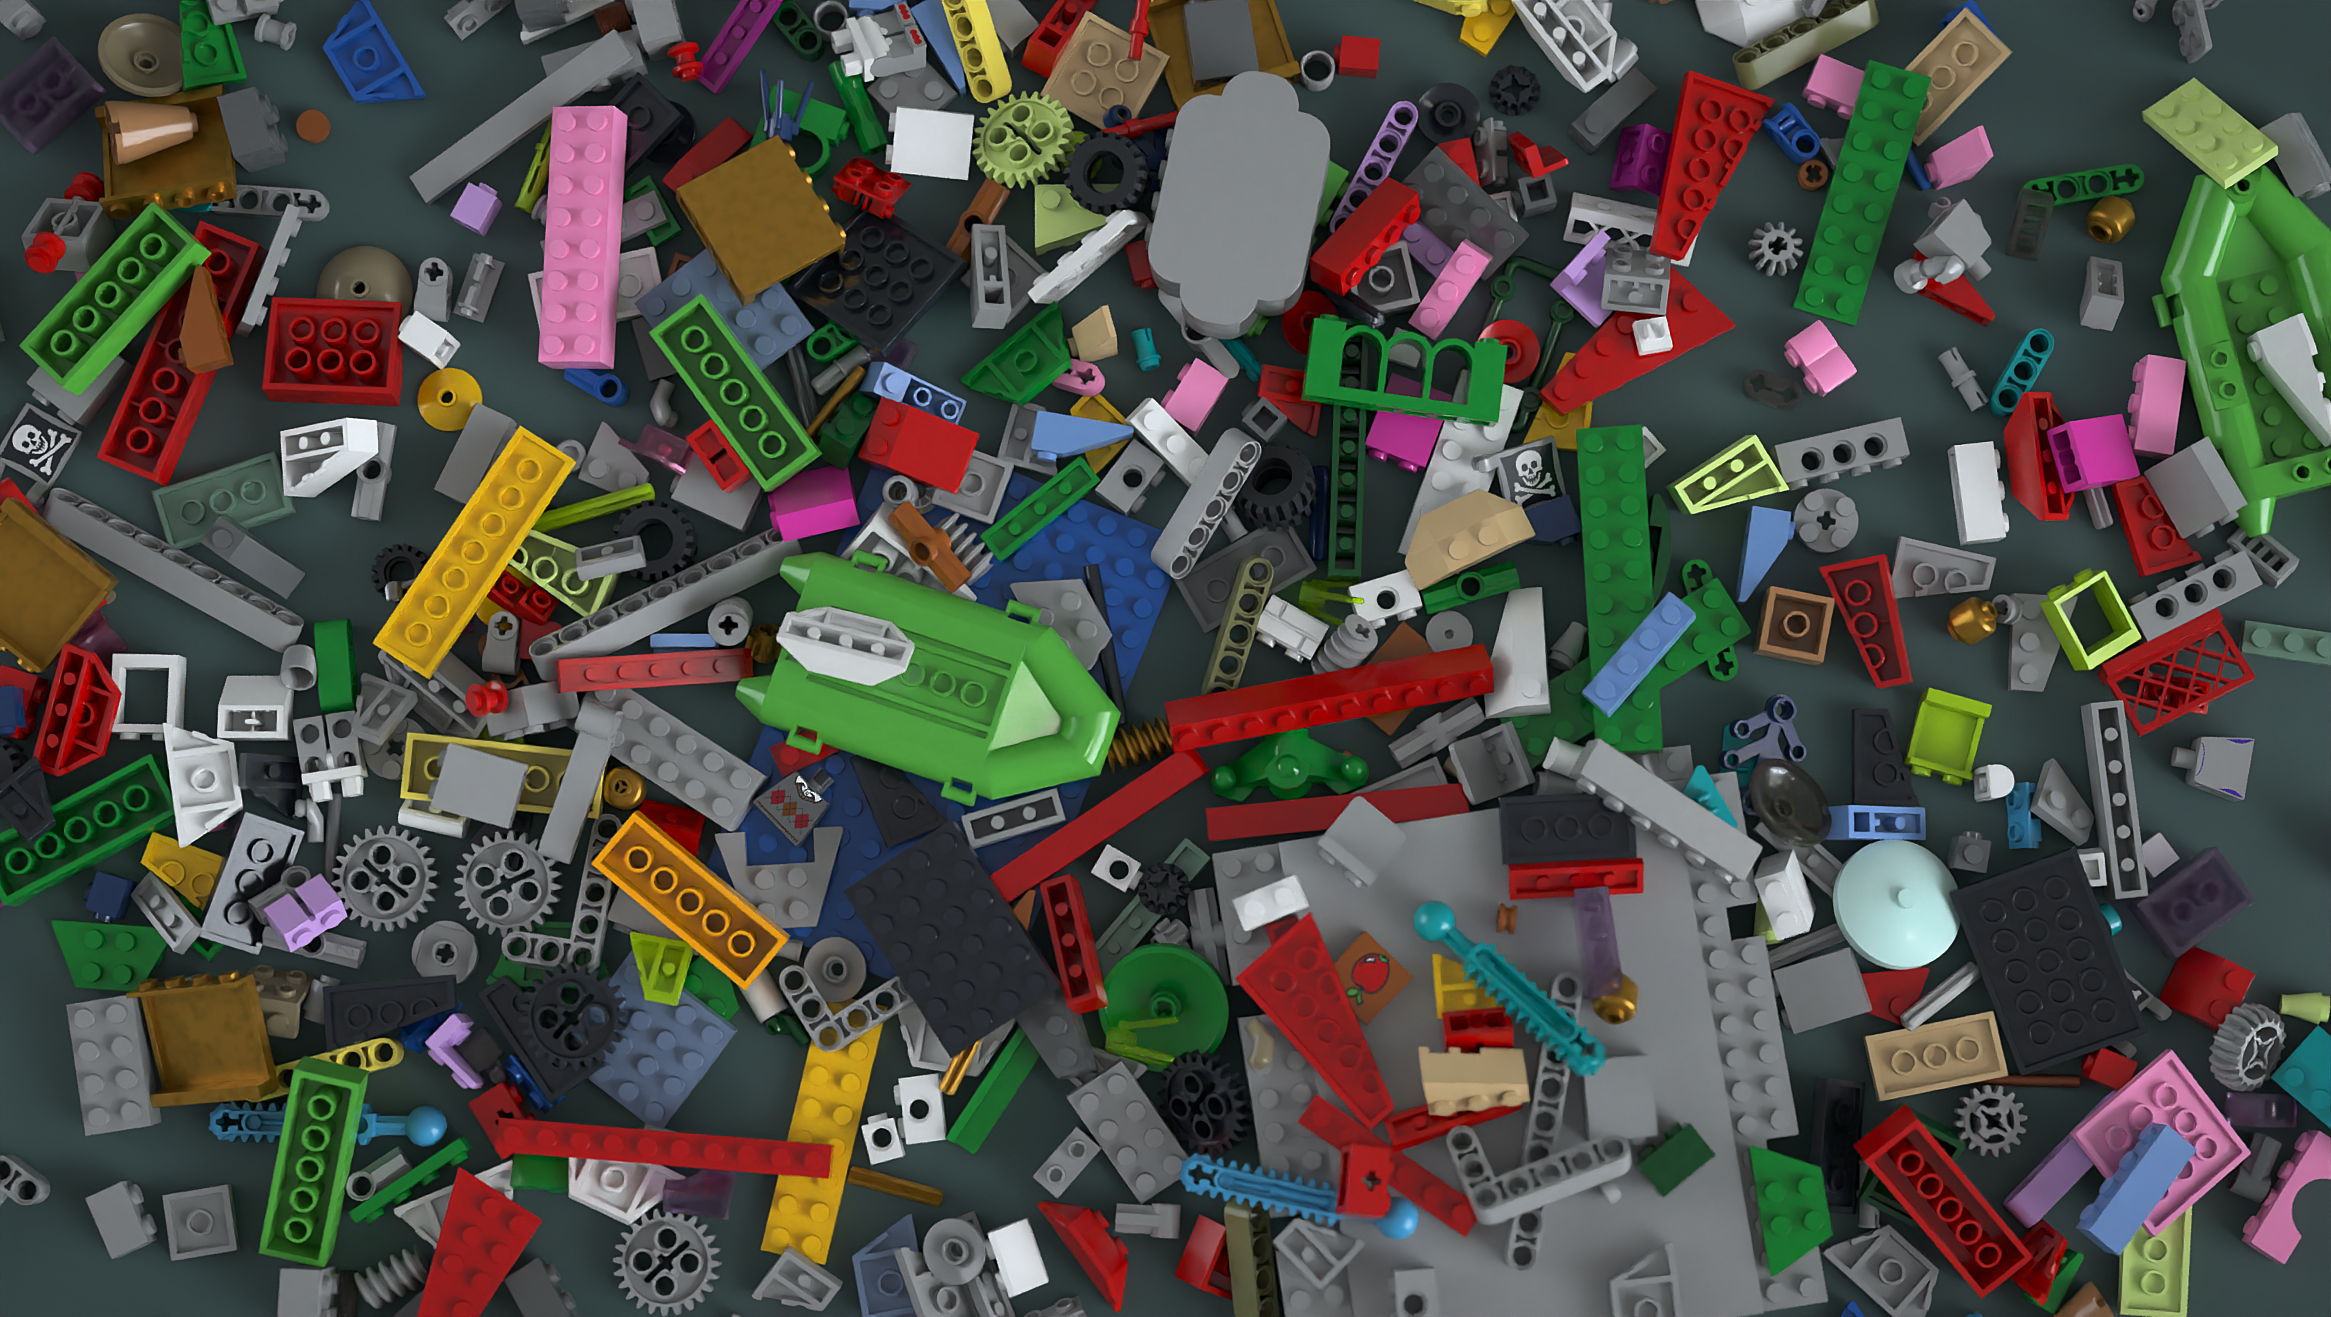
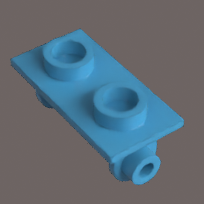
M2014 783L2013 789L2006 795L2009 849L2039 848V842H2042L2041 819H2031L2030 813L2033 812L2029 810L2036 790V783Z

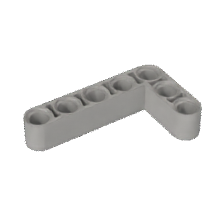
M584 701L575 724V729L580 732L544 830L538 854L566 864L571 863L624 712L594 701Z
M603 814L593 823L570 939L513 931L507 934L502 941L503 954L512 964L554 971V966L560 964L564 971H566L568 963L574 961L575 964L577 955L587 951L592 954L591 962L588 964V972L592 973L599 967L609 921L606 918L612 906L616 884L598 869H595L591 863L613 838L601 837L602 828L612 824L617 827L618 832L622 827L620 820L616 816ZM594 888L605 890L603 898L598 902L588 900V894ZM593 919L598 921V928L594 933L585 934L582 932V926L587 920ZM515 942H526L527 948L522 955H511V947ZM548 947H558L559 955L555 960L546 961L543 959V953ZM575 964L576 970H579L581 966Z
M791 965L786 967L779 976V984L814 1043L826 1053L840 1050L915 1003L899 977L896 976L833 1015L810 976L803 968ZM791 973H800L804 978L803 985L797 990H790L786 986V979ZM883 993H889L895 998L894 1006L887 1011L880 1010L876 1005L877 998ZM811 1000H815L821 1005V1011L815 1018H807L803 1013L804 1005ZM854 1011H862L867 1017L865 1025L858 1029L852 1028L848 1023V1018ZM828 1028H833L838 1032V1040L832 1046H825L820 1040L821 1033Z
M1467 1126L1455 1127L1448 1133L1446 1139L1452 1164L1474 1215L1479 1222L1485 1225L1497 1224L1621 1176L1630 1169L1632 1163L1627 1139L1621 1134L1611 1133L1495 1178L1473 1129ZM1463 1144L1470 1145V1147L1465 1150L1457 1149V1147ZM1612 1152L1622 1153V1155L1615 1158L1608 1156ZM1580 1164L1590 1165V1167L1585 1170H1579L1576 1168ZM1475 1172L1482 1173V1175L1478 1178L1469 1177L1472 1173ZM1550 1176L1558 1177V1180L1554 1182L1544 1181ZM1519 1188L1527 1190L1525 1193L1519 1195L1513 1193L1516 1189ZM1490 1200L1495 1202L1492 1206L1489 1207L1481 1206V1204L1485 1201Z

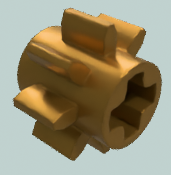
M762 623L758 628L752 627L751 634L747 636L745 648L752 649L751 656L757 662L767 664L779 658L783 646L777 641V634L780 629L778 626L771 623Z

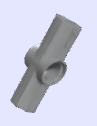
M377 422L378 453L356 468L358 479L351 513L353 518L381 522L386 488L392 477L390 465L397 426ZM374 464H380V475L377 478L369 479V468Z
M1469 697L1444 713L1439 712L1416 726L1417 729L1392 742L1388 748L1396 763L1403 770L1431 752L1435 754L1455 742L1458 736L1478 726L1486 718L1474 698Z
M1213 887L1190 891L1187 903L1192 925L1189 928L1193 950L1209 960L1218 970L1225 984L1229 985L1230 979L1224 951L1226 950L1222 921H1219L1218 908Z
M267 923L262 936V945L290 952L270 927V924ZM324 931L318 935L321 939V947L318 951L312 952L307 944L292 952L305 957L360 969L365 958L367 942Z

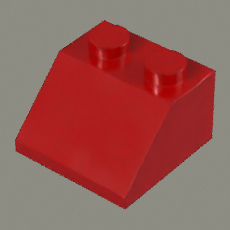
M2185 944L2158 999L2173 1011L2213 1032H2218L2219 1024L2225 1022L2226 1014H2232L2235 1006H2240L2255 973L2224 957L2190 944Z
M1199 1214L1174 1276L1201 1290L1233 1301L1225 1224Z

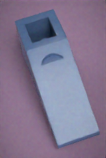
M871 362L859 389L860 392L880 401L881 397H885L912 406L958 425L967 401L886 362Z

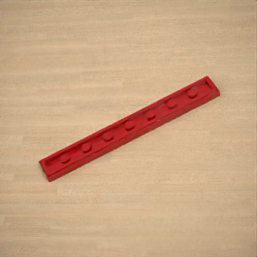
M1456 783L1206 808L1209 842L1328 830L1357 796L1363 797L1393 823L1469 813L1468 798L1464 794L1463 784Z

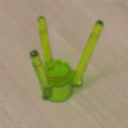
M1312 579L1311 582L1303 581L1298 606L1305 607V613L1317 616L1340 626L1345 621L1319 610L1318 607L1324 608L1326 599L1363 604L1364 599L1329 593L1326 588H1349L1361 584V582L1321 581Z
M1169 1017L1133 1022L1120 1020L1118 1027L1110 1026L1108 1029L1106 1052L1166 1067L1167 1063L1165 1061L1173 1062L1175 1057L1162 1052L1137 1047V1035L1132 1033L1131 1029L1174 1024L1178 1022V1018Z

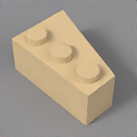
M1418 1047L1422 1082L1430 1115L1447 1116L1457 1111H1482L1492 1106H1517L1522 1102L1530 1101L1522 1049L1481 1048L1480 1054H1461L1460 1048L1449 1047V1053H1429V1047Z

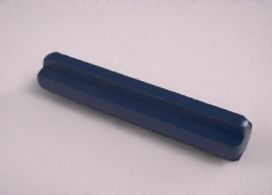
M1317 465L1312 467L1317 481L1318 495H1315L1317 498L1316 506L1310 507L1312 513L1310 514L1309 556L1313 561H1324L1327 557L1329 468Z

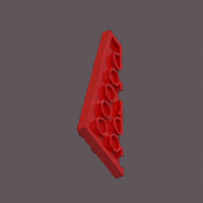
M1671 266L1666 315L1617 311L1537 396L1560 417H1563L1605 393L1613 391L1625 383L1680 357L1685 352L1709 342L1722 333L1725 334L1734 329L1736 324ZM1666 316L1673 344L1672 349L1639 356L1632 324L1639 320Z

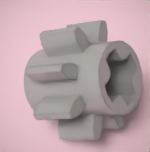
M1165 918L1151 929L1155 935L1150 939L1151 944L1174 943L1190 948L1186 941L1191 938V934L1188 928L1178 919L1170 923L1168 918Z

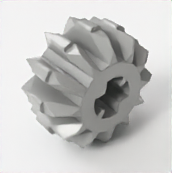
M1767 222L1764 225V231L1757 228L1753 233L1756 239L1748 242V247L1755 250L1748 255L1749 260H1759L1755 266L1757 271L1766 266L1767 276H1772L1775 268L1780 276L1785 275L1787 268L1793 270L1797 266L1795 259H1799L1803 255V252L1796 248L1801 245L1802 239H1792V235L1796 231L1793 227L1787 232L1783 231L1784 222H1779L1776 229H1774L1771 222ZM1773 243L1779 245L1777 250L1781 249L1778 255L1772 253L1773 248L1769 249Z

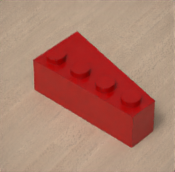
M1881 554L1819 567L1877 689L1913 682L1887 555Z

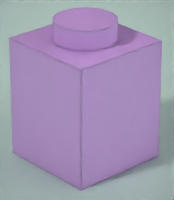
M469 182L450 216L456 223L485 237L503 204L496 197L498 192L483 183H480L477 187Z

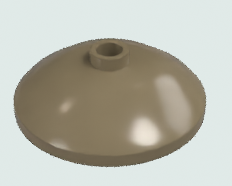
M140 13L120 17L104 29L98 43V59L104 73L117 86L133 94L146 97L167 96L182 89L180 27L177 24L157 15Z
M357 246L342 251L329 261L318 280L316 295L317 299L401 302L403 322L412 308L414 287L407 268L395 255L379 247ZM359 284H364V292L356 294V287Z

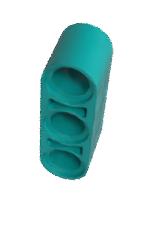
M2035 329L2024 336L2017 345L1988 397L1990 402L1987 403V407L1994 416L2007 417L2011 415L2022 394L2029 392L2055 345L2052 334L2047 330ZM2030 339H2036L2041 342L2042 353H2037L2031 349ZM2015 366H2020L2026 370V380H2020L2016 377L2014 373ZM2003 393L2010 397L2012 402L2011 408L2003 407L2000 404L1999 394Z

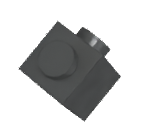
M1550 173L1535 179L1531 176L1520 178L1514 187L1515 191L1511 192L1514 209L1520 210L1522 218L1551 212L1557 204Z
M1263 396L1258 403L1253 400L1241 413V416L1244 417L1241 427L1262 446L1266 447L1268 442H1271L1286 425L1288 417Z
M1963 831L1962 836L1951 837L1946 863L1947 869L1973 875L1986 874L1992 841L1982 840L1983 834L1971 831Z

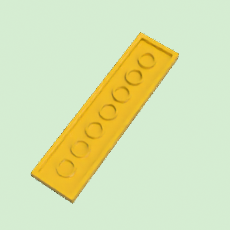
M519 426L385 623L373 644L430 680L576 464V461L522 426Z
M851 998L837 1003L825 1002L832 1014L835 1015L857 1000ZM876 1004L880 1010L887 1011L886 1006ZM819 1005V1010H818L817 1016L819 1015V1013H820V1011H821V1005ZM862 1011L852 1012L848 1018L849 1025L857 1029L863 1027L867 1020L866 1014ZM883 1023L833 1053L822 1051L811 1039L787 1141L834 1145L831 1178L778 1175L761 1250L781 1255L787 1246L790 1245L813 1262L826 1264ZM833 1028L825 1029L820 1035L821 1043L825 1046L834 1045L838 1040V1032Z

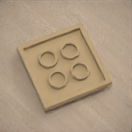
M1086 11L1040 95L1044 97L1046 94H1049L1052 102L1059 100L1062 107L1066 108L1068 112L1101 130L1107 129L1103 122V116L1114 105H1124L1129 108L1132 119L1139 117L1171 57L1143 42L1141 60L1133 61L1128 59L1131 35Z

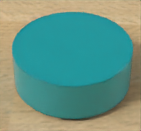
M2101 903L2099 908L2110 936H2113L2121 931V920L2112 906L2107 903Z

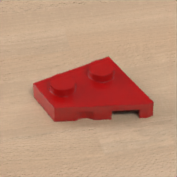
M2041 1219L2020 1239L2034 1258L2012 1274L2009 1279L2039 1305L2043 1306L2047 1300L2068 1242L2063 1235L2045 1220Z

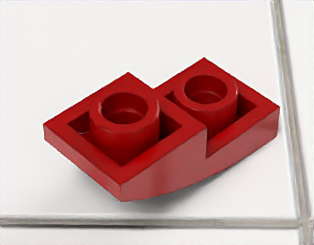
M506 569L503 570L486 596L510 613L539 625H543L560 603L537 583L534 582L530 587H527Z
M2147 672L2146 678L2165 683L2167 675ZM2171 677L2169 684L2188 689L2190 678ZM2195 680L2192 691L2206 695L2210 693L2211 683ZM2144 684L2140 698L2159 704L2163 689ZM2167 690L2163 705L2177 709L2183 706L2186 696ZM2192 697L2189 698V702L2196 700ZM2208 703L2188 713L2207 715Z

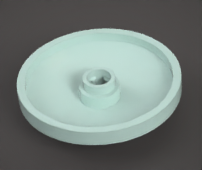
M1905 840L1876 841L1854 853L1840 869L1833 890L1834 914L1845 939L1861 956L1870 962L1897 970L1918 968L1942 955L1950 947L1957 935L1960 919L1949 891L1958 887L1944 863L1924 847Z

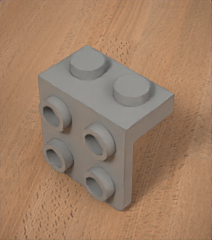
M2177 0L2174 3L2172 9L2173 21L2176 26L2179 25L2182 36L2179 41L2180 51L2183 56L2187 57L2188 63L2197 62L2212 49V41L2204 10L2214 9L2223 0Z
M1512 721L1449 745L1451 761L1456 767L1463 784L1464 794L1472 805L1505 795L1536 782Z
M1357 796L1350 802L1315 846L1320 849L1317 854L1331 866L1337 863L1346 870L1343 876L1358 888L1363 884L1368 888L1404 844L1407 835L1363 797Z

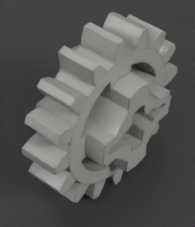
M1982 1085V1093L1976 1088L1970 1089L1972 1098L1961 1097L1960 1101L1964 1104L1963 1109H1954L1956 1114L1961 1115L1960 1120L1953 1122V1126L1962 1128L1958 1136L1961 1139H1968L1966 1143L1967 1149L1972 1150L1978 1146V1155L1984 1156L1987 1149H1989L1992 1157H1998L1999 1148L2004 1153H2010L2009 1143L2019 1145L2021 1142L2016 1137L2017 1133H2026L2027 1131L2020 1126V1121L2027 1120V1116L2018 1113V1110L2024 1106L2023 1103L2012 1102L2015 1096L2013 1092H2008L2003 1096V1087L1996 1086L1993 1093L1989 1085ZM1989 1098L1997 1100L1990 1107H1985L1979 1103ZM2008 1112H2009L2010 1118H2011V1124H2010V1126H2008V1124H2007V1114H2008ZM1983 1114L1994 1115L1992 1120L1998 1128L1986 1126L1988 1121ZM1970 1115L1973 1116L1974 1127L1972 1128V1130L1969 1121ZM1990 1135H1996L2001 1138V1140L1994 1143L1983 1142Z

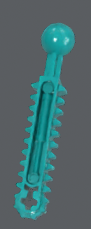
M1427 901L1418 907L1413 918L1415 931L1420 938L1427 942L1442 941L1464 961L1462 970L1466 972L1465 982L1474 979L1476 981L1474 986L1476 989L1483 987L1486 990V997L1493 996L1496 999V1006L1503 1005L1506 1008V1015L1513 1014L1516 1017L1515 1023H1523L1527 1027L1525 1030L1527 1033L1533 1032L1537 1035L1536 1041L1546 1043V1050L1555 1051L1557 1053L1556 1059H1564L1567 1062L1566 1068L1576 1072V1076L1590 1075L1593 1077L1601 1067H1604L1606 1062V1046L1597 1040L1596 1035L1589 1036L1586 1033V1026L1580 1028L1576 1024L1577 1018H1569L1566 1015L1567 1010L1565 1008L1559 1009L1555 1005L1557 1002L1555 999L1549 1000L1546 998L1545 990H1537L1535 988V981L1528 982L1525 979V972L1519 974L1515 970L1516 965L1514 963L1509 965L1505 961L1506 956L1504 954L1499 956L1495 952L1497 946L1495 943L1487 945L1480 941L1475 945L1455 927L1456 921L1453 911L1449 905L1441 901Z

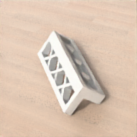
M1573 192L1563 240L1586 245L1601 229L1606 231L1614 227L1619 228L1625 236L1617 241L1609 240L1602 248L1607 249L1624 245L1631 247L1633 250L1646 251L1650 249V246L1647 248L1639 246L1635 238L1642 234L1653 235L1657 210ZM1575 219L1589 222L1593 230L1586 234L1572 232ZM1696 238L1685 257L1680 261L1671 259L1672 264L1689 267Z

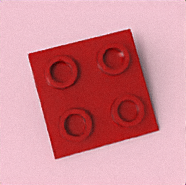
M854 157L834 176L833 180H835V183L832 187V192L836 193L837 198L850 204L854 200L853 205L856 207L865 194L866 197L862 209L866 211L871 203L868 212L883 219L885 216L888 218L892 217L895 210L894 203L911 187L912 183L904 180L903 176L896 172H886L875 167V164L868 159Z

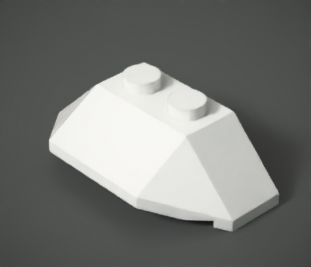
M1510 0L1528 33L1562 76L1575 87L1587 93L1611 75L1617 32L1591 0Z
M1695 0L1704 31L1743 48L1804 16L1802 6L1805 0Z
M829 606L807 609L799 613L795 611L787 612L777 634V641L808 671L869 686L905 672L915 644L910 639L908 640L904 633L890 621Z

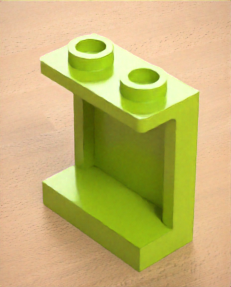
M1930 687L1922 690L1904 765L1912 767L1911 773L1924 777H1930L1931 773L1943 776V782L1956 786H1962V782L1972 781L1974 774L1971 773L1980 735L1984 720L1990 716L1992 705Z

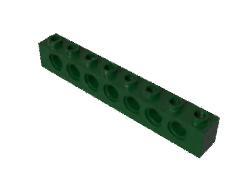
M1339 318V321L1347 322L1346 330L1354 326L1366 325L1359 319ZM1353 338L1345 343L1339 379L1340 387L1367 390L1369 340ZM1332 405L1327 580L1359 581L1362 559L1366 409Z

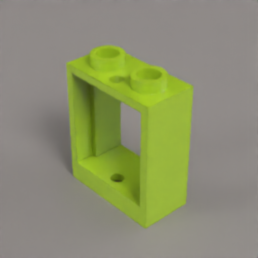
M2088 568L2074 575L2075 581L2067 586L2061 584L2047 592L2049 597L2039 603L2075 671L2091 670L2142 638L2106 570L2092 571L2091 568ZM2090 586L2114 632L2084 650L2060 604Z

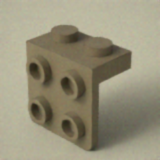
M270 965L251 967L247 974L253 973L267 1035L295 1039L299 1033L300 1004L309 993L315 976L308 975L301 970H278Z

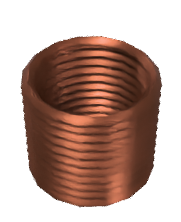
M624 0L609 4V6L606 5V7L594 9V15L602 37L613 29L618 31V33L632 29L633 23Z

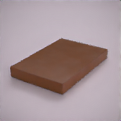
M1403 621L1366 665L1435 652L1432 651L1427 641ZM1414 708L1365 717L1390 737Z

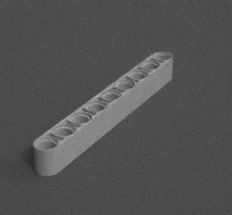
M53 488L51 490L41 517L64 536L277 652L284 653L288 647L296 645L304 626V620L299 615L78 494L64 488Z
M771 528L538 639L530 646L529 654L540 678L545 681L557 679L556 660L604 657L780 573L785 557L803 554L799 541L796 539L783 542L781 531H774Z
M1559 973L1550 981L1547 998L1549 1000L1555 999L1557 1001L1555 1005L1559 1009L1565 1008L1567 1010L1566 1015L1569 1018H1577L1576 1024L1578 1023L1583 993L1582 981L1576 974ZM1563 978L1570 979L1574 984L1573 994L1567 998L1563 997L1558 991V984ZM1543 1041L1539 1042L1518 1169L1533 1163L1530 1159V1151L1534 1146L1542 1145L1546 1150V1158L1555 1155L1570 1069L1566 1068L1567 1062L1564 1059L1556 1064L1548 1061L1546 1055L1547 1044ZM1547 1078H1552L1557 1083V1092L1552 1097L1544 1096L1541 1091V1084ZM1546 1111L1551 1115L1552 1124L1547 1130L1541 1131L1537 1128L1535 1119L1540 1112ZM1552 1176L1546 1178L1544 1181L1551 1182ZM1523 1188L1514 1191V1194L1518 1195L1525 1193ZM1547 1204L1528 1211L1535 1217V1225L1531 1230L1522 1231L1520 1229L1518 1220L1522 1214L1510 1218L1504 1258L1507 1264L1517 1271L1527 1272L1533 1269L1538 1261ZM1525 1246L1529 1250V1259L1526 1263L1518 1265L1513 1260V1252L1517 1247Z

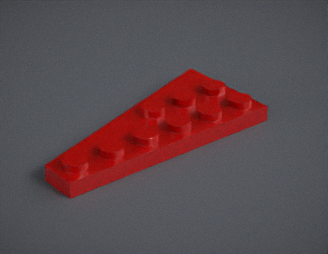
M1690 70L1684 74L1649 252L1676 261H1680L1685 257L1700 231L1705 217L1714 207L1716 198L1726 186L1747 150V145L1752 136L1758 131L1763 117L1776 99Z
M1310 911L1235 979L1370 1131L1395 1109V1105Z
M459 1167L417 1317H479L543 1220Z

